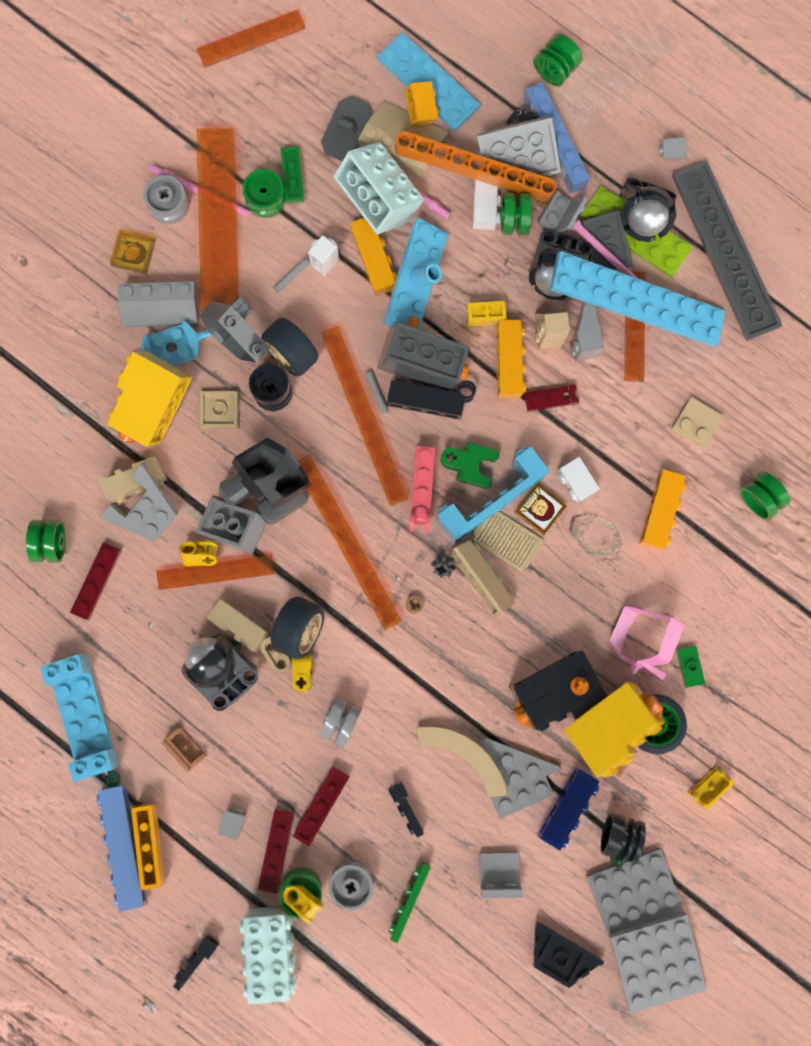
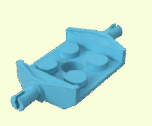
M182 321V324L152 335L147 336L144 334L141 351H148L175 366L198 358L201 339L212 335L208 330L199 333L195 332L188 323ZM170 344L177 345V349L174 352L167 351V347Z

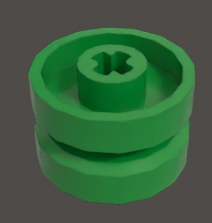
M257 169L245 178L242 188L248 209L255 216L261 218H271L279 214L286 202L283 182L279 175L272 170Z
M503 193L500 212L502 235H512L515 223L518 235H529L532 211L531 193H520L517 205L514 193Z
M764 471L753 478V483L749 482L740 489L741 497L746 505L758 517L766 521L771 520L777 515L778 510L784 509L791 501L789 493L780 481Z
M31 520L26 532V552L29 561L43 562L46 559L50 563H60L64 557L66 544L63 522L61 520H49L46 524L44 520Z

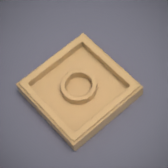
M238 390L200 391V429H238Z

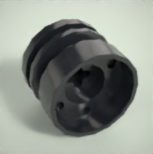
M264 364L256 368L250 375L249 389L259 407L266 411L275 412L288 406L292 400L293 389L288 375L283 368L275 364Z
M610 813L606 818L602 831L601 854L615 858L620 852L622 860L626 861L628 859L632 863H637L645 844V822L640 820L636 822L635 819L630 818L626 824L624 816Z

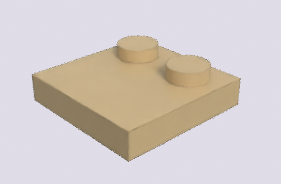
M690 397L671 430L704 449L724 416Z

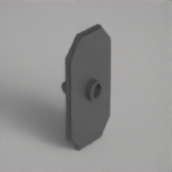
M353 96L338 102L321 140L325 155L343 161L348 151L359 147L358 139L366 123L372 117L367 102Z

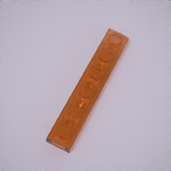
M297 9L196 49L204 68L304 30L305 25Z
M631 271L640 280L645 281L646 272ZM625 316L624 382H643L645 323Z
M272 555L217 562L212 566H191L156 571L158 590L275 575Z

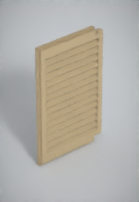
M500 511L475 528L472 533L475 536L472 538L473 542H476L477 545L519 571H522L523 567L527 569L544 542L543 538Z

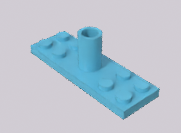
M420 218L414 220L383 320V324L389 327H393L396 322L407 325L409 316L420 319L417 328L420 329L433 283L439 282L442 277L439 263L448 233Z

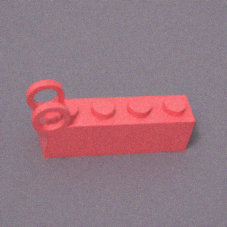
M416 446L410 531L414 532V525L425 526V533H429L434 447Z

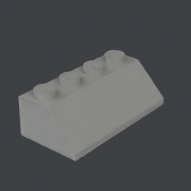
M194 281L118 284V305L123 327L178 326L182 324V321L189 325H198V289Z

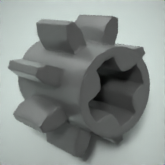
M447 553L442 556L438 554L431 564L432 567H435L433 574L436 573L440 578L446 575L450 577L452 571L456 568V565H453L454 558L448 556Z

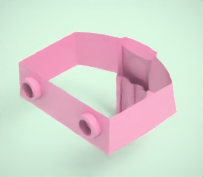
M634 605L633 608L625 606L609 641L613 649L620 655L619 659L630 663V672L632 674L641 670L650 677L664 680L666 674L653 666L670 663L684 624L675 620L674 615L666 612L661 615L645 611L644 608ZM637 613L670 621L658 655L646 660L633 661L620 653L627 632Z

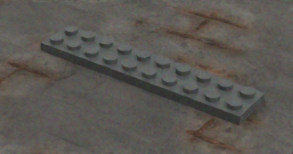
M708 161L673 173L674 183L746 341L781 328L783 325Z

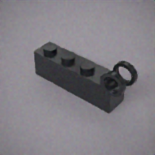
M404 379L391 380L387 406L461 420L464 403H469L474 399L476 386L473 382L464 380L459 383L457 389L447 391L443 390L444 388L441 386L426 387L425 384L420 382L411 384L406 383L407 381ZM462 388H469L472 394L464 396L460 390Z

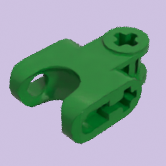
M465 443L464 450L452 447L446 448L440 457V462L444 468L457 472V481L482 489H489L492 486V480L480 473L479 464L483 461H497L500 453L494 449L473 443ZM449 455H453L452 459L454 460L452 462H448L447 457Z

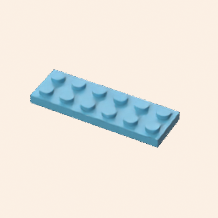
M403 32L377 56V60L406 87L411 83L432 82V87L435 90V103L439 111L438 117L454 132L480 108L481 104Z

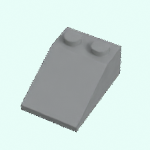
M586 302L581 307L572 346H570V353L575 358V362L598 358L604 349L595 305Z
M211 498L196 533L252 555L266 523L256 512L228 505L225 502Z

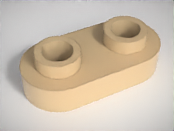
M271 637L264 639L261 643V651L272 669L277 673L287 672L291 667L289 656L275 649L270 651L268 645L271 643ZM279 660L285 661L284 667H279Z

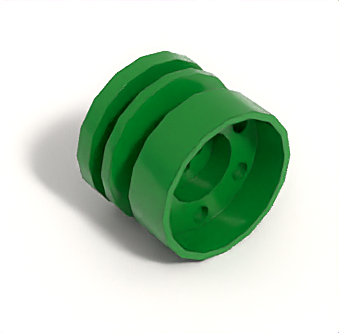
M555 34L547 42L545 48L534 57L533 64L543 80L559 87L564 84L566 79L570 77V74L582 63L583 57L574 41L563 34Z
M305 867L289 871L283 878L280 887V904L284 912L297 919L301 918L284 901L283 893L285 889L294 885H302L313 896L322 901L321 880L313 870ZM294 890L292 895L297 900L298 892Z

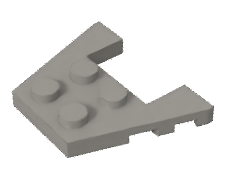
M142 463L131 476L147 490L128 515L112 502L100 517L155 542L178 515V511L167 495L162 493L157 485V480L148 472L147 465Z

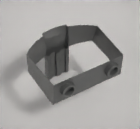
M237 296L230 305L210 301L200 314V318L210 334L240 360L257 363L270 348L244 320L252 311V308L248 306L241 296Z

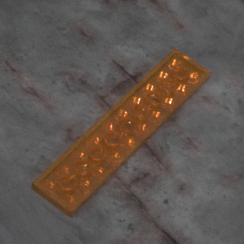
M234 128L196 129L201 312H203L210 301L230 305L239 296Z

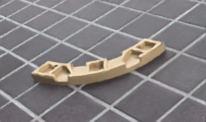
M439 726L417 727L420 747L443 748L464 758L479 774L484 783L488 798L508 795L507 786L500 769H498L491 755L476 741L458 731Z

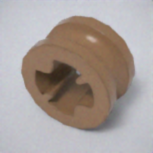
M411 596L406 602V609L412 614L419 613L423 608V601L418 596ZM414 600H417L420 608L412 610V605L409 604L410 601L414 602Z

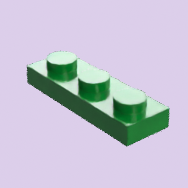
M299 146L281 148L286 203L304 202Z

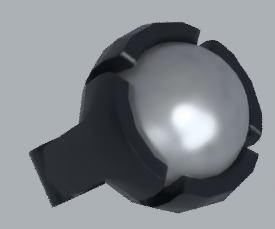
M627 178L619 195L621 198L620 218L624 230L637 241H655L656 234L659 235V238L664 237L674 226L677 216L675 207L676 194L642 180Z
M543 231L529 267V282L531 286L535 285V291L548 299H566V295L549 290L557 253L562 251L590 261L593 246L589 242L554 231Z
M220 633L194 641L187 649L185 662L181 668L185 679L211 703L212 708L216 711L227 709L258 680L257 666L250 662ZM249 670L254 672L251 676L244 675ZM217 697L225 698L222 702L215 701Z

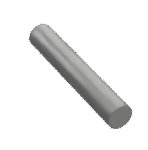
M306 258L300 261L273 287L275 291L279 292L310 262Z
M372 371L366 373L365 376L381 414L384 415L389 411Z

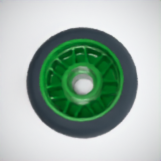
M651 694L659 700L663 707L661 718L665 723L661 725L663 728L655 735L646 736V741L638 746V748L651 754H665L677 748L683 741L687 731V720L681 706L672 698L660 694Z

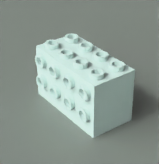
M381 142L348 151L333 176L377 235L407 224L424 201L419 191Z
M282 906L249 908L246 915L243 916V921H240V932L244 934L241 951L242 955H245L246 958L245 963H243V976H247L246 985H244V997L248 998V1005L290 1001L292 994H295L296 975H293L295 955L292 954L294 936L293 933H290L292 917L284 912Z

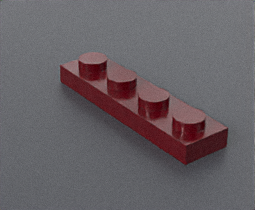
M104 542L102 543L72 606L71 614L88 621L90 620L122 550Z
M333 766L292 837L307 846L311 845L350 778L348 774Z
M274 809L257 890L276 894L278 892L294 812Z

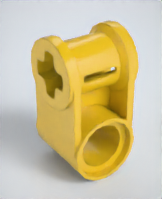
M186 541L179 547L182 563L185 566H212L217 562L215 552L218 550V544L215 541Z
M306 655L300 659L292 658V684L294 689L299 692H307L311 688L312 655ZM301 678L307 681V685H303V689L297 684L301 681Z
M302 885L288 887L283 893L286 904L306 923L311 924L313 916L324 907L322 902ZM294 890L298 892L297 900L292 895Z

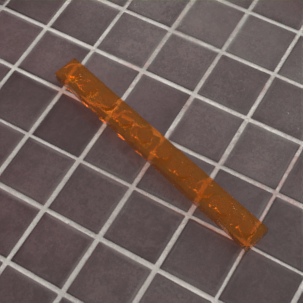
M339 327L321 332L389 506L407 501L408 498Z
M309 454L301 458L297 462L303 468L311 483L307 490L384 630L386 631L401 623L400 616L312 457Z

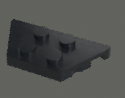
M536 920L533 954L534 968L570 988L579 979L589 975L590 971L604 964L603 959Z

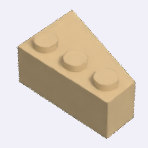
M560 311L535 313L537 332H535L534 337L535 343L539 345V349L562 347L570 332L568 313Z
M153 456L132 464L131 468L122 472L118 469L114 471L115 475L105 479L103 475L97 477L106 499L114 504L118 503V505L129 501L128 498L134 495L136 497L143 495L146 489L131 477L142 463L147 465V470L157 480L158 487L162 486L167 477L159 460Z
M220 599L207 619L233 636L238 642L247 646L252 652H257L262 641L270 634L266 631L268 627L260 621L257 623L252 621V616L246 611L242 610L239 612L236 610V604L229 599L225 601Z

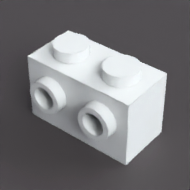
M323 235L319 240L316 239L312 243L311 249L308 252L310 265L323 276H326L339 261L337 243Z
M580 457L557 471L559 481L562 485L565 484L567 486L569 497L572 501H576L577 504L600 490Z

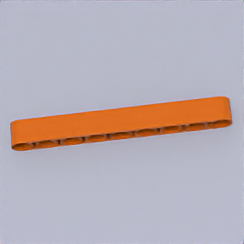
M400 132L395 140V152L401 156L518 194L531 193V198L540 201L550 200L557 188L556 182L551 178L409 132ZM399 142H405L407 145L403 146ZM418 148H424L425 151H419ZM436 153L442 154L443 157H438ZM453 159H458L461 163H456ZM471 165H476L479 169H474ZM489 171H495L497 175H493ZM507 176L513 177L514 181L509 180ZM525 182L531 183L532 186H527ZM543 188H547L550 192L544 191Z

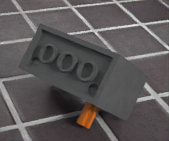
M409 316L407 325L396 322L387 334L377 369L409 380L414 379L432 386H441L447 391L458 385L459 381L466 379L469 372L466 358L470 347L417 329L420 319H417V317Z

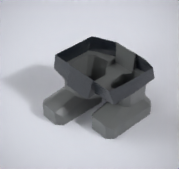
M265 438L234 457L232 464L237 473L220 482L219 494L228 505L236 506L250 496H253L255 500L263 498L258 503L257 513L266 524L274 525L307 503L308 493L306 489L311 486V483L303 468L288 449L269 438Z

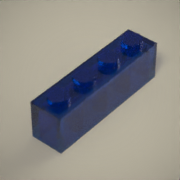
M576 767L537 836L561 851L562 847L565 848L570 841L569 835L571 831H575L580 823V815L585 813L590 806L588 801L592 795L595 796L600 788L598 785L600 781Z

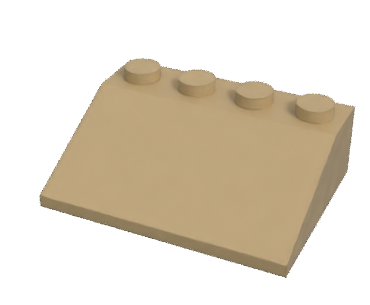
M383 101L366 123L358 139L359 148L381 142L401 169L425 180L432 165L397 154L394 149L396 137L400 132L405 131L444 143L449 132L434 124L411 126L408 112ZM399 142L403 146L407 145L405 142ZM418 148L419 151H425L424 148Z
M468 540L454 548L450 556L454 558L455 563L494 617L515 604L513 600L515 596L510 589L506 590L502 585L504 581L498 573L494 574L491 570L493 566L486 557L483 559L479 553L481 549L477 543H472Z

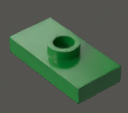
M691 646L676 650L685 688L705 684L697 647Z

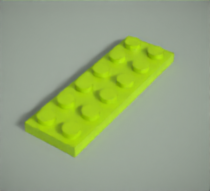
M601 186L581 213L580 218L588 220L615 211H620L621 213V198ZM625 231L629 251L670 278L673 277L693 248V246L670 231L662 238H659V235L656 234V240L651 242L637 241Z

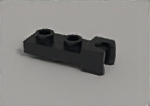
M402 781L388 788L394 803L399 802L400 804L397 808L401 816H406L409 822L406 826L410 834L413 835L415 833L417 838L424 835V831L406 799L408 793Z
M209 934L206 935L197 947L196 951L198 953L194 951L186 961L189 963L185 970L181 968L175 975L174 979L177 981L173 987L177 991H180L203 959L206 958L208 960L217 949L219 942Z

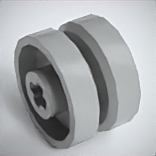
M159 175L152 178L146 184L144 201L152 217L158 222L174 224L186 216L189 209V200L180 181L169 175Z
M337 697L323 721L324 725L319 737L330 740L336 730L338 733L334 740L335 744L344 748L362 708L353 704L350 706L347 714H344L347 702Z
M353 860L338 865L333 871L329 883L330 897L335 905L344 910L352 911L360 909L368 903L373 891V877L368 867L361 862ZM353 882L354 887H349L348 884Z

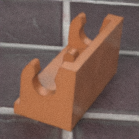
M181 727L161 742L187 773L206 757L205 753Z

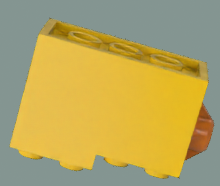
M148 351L132 352L126 359L127 365L124 371L118 376L119 382L117 387L122 389L123 392H120L116 399L118 403L115 409H112L108 416L110 420L107 425L117 430L121 440L127 443L139 442L146 447L162 443L193 376Z
M627 682L564 729V732L597 778L612 777L619 772V766H626L635 760L634 755L638 753L634 748L635 746L642 745L646 741V736L655 735L663 729L661 727L665 723L661 718L663 707L655 696L643 694L636 683Z

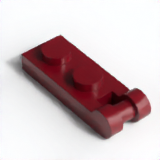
M576 384L525 392L524 398L527 412L579 404V398L576 397L575 392L577 391ZM568 393L569 399H564L563 394Z

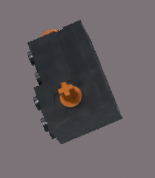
M583 650L575 651L509 687L516 700L513 714L520 725L533 730H539L540 732L549 728V723L553 721L560 722L567 717L579 719L608 697Z

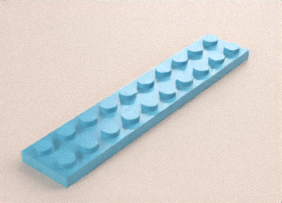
M562 251L557 253L549 290L712 347L719 345L725 310Z

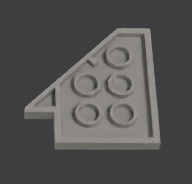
M551 115L477 134L481 155L486 158L542 176L561 173Z
M488 738L476 741L491 755L498 769H500L507 786L508 795L491 797L500 819L554 795L546 776L561 770L559 766Z

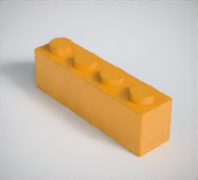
M365 218L350 222L351 232L375 297L393 291L397 275L395 271H391L390 266L392 262L389 254L385 255L384 249L386 246L383 238H379Z
M498 320L496 324L497 398H520L523 392L525 393L526 382L523 381L525 363H522V356L525 355V345L522 344L525 329L524 326H521V320Z
M665 469L659 472L639 544L660 551L670 545L671 536L669 534L676 524L674 516L681 506L682 500H679L681 493H684L687 482H684L686 476Z
M156 803L136 805L131 810L140 889L160 888L166 882Z

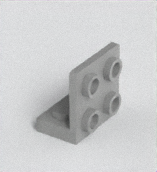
M555 191L536 223L545 230L558 233L571 230L577 223L578 215L584 211L588 198L583 196L570 201L559 191Z
M480 853V894L482 899L523 898V889L520 886L519 853Z

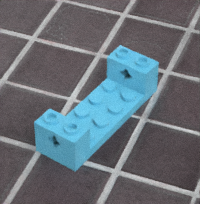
M525 447L522 448L513 457L512 466L521 476V479L514 483L512 490L509 491L507 488L500 493L497 501L491 500L485 504L482 512L478 513L476 511L465 520L454 504L450 506L446 504L438 510L436 521L454 544L541 481L550 472L532 447H529L527 450Z
M78 654L41 666L40 669L45 686H53L74 761L68 763L73 782L120 767L87 655Z

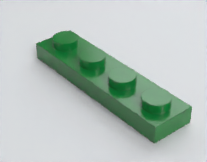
M424 861L421 866L417 865L413 874L416 877L413 885L409 883L405 892L407 896L405 903L401 902L396 914L399 917L396 922H392L388 931L391 934L390 940L397 944L431 868L430 864Z

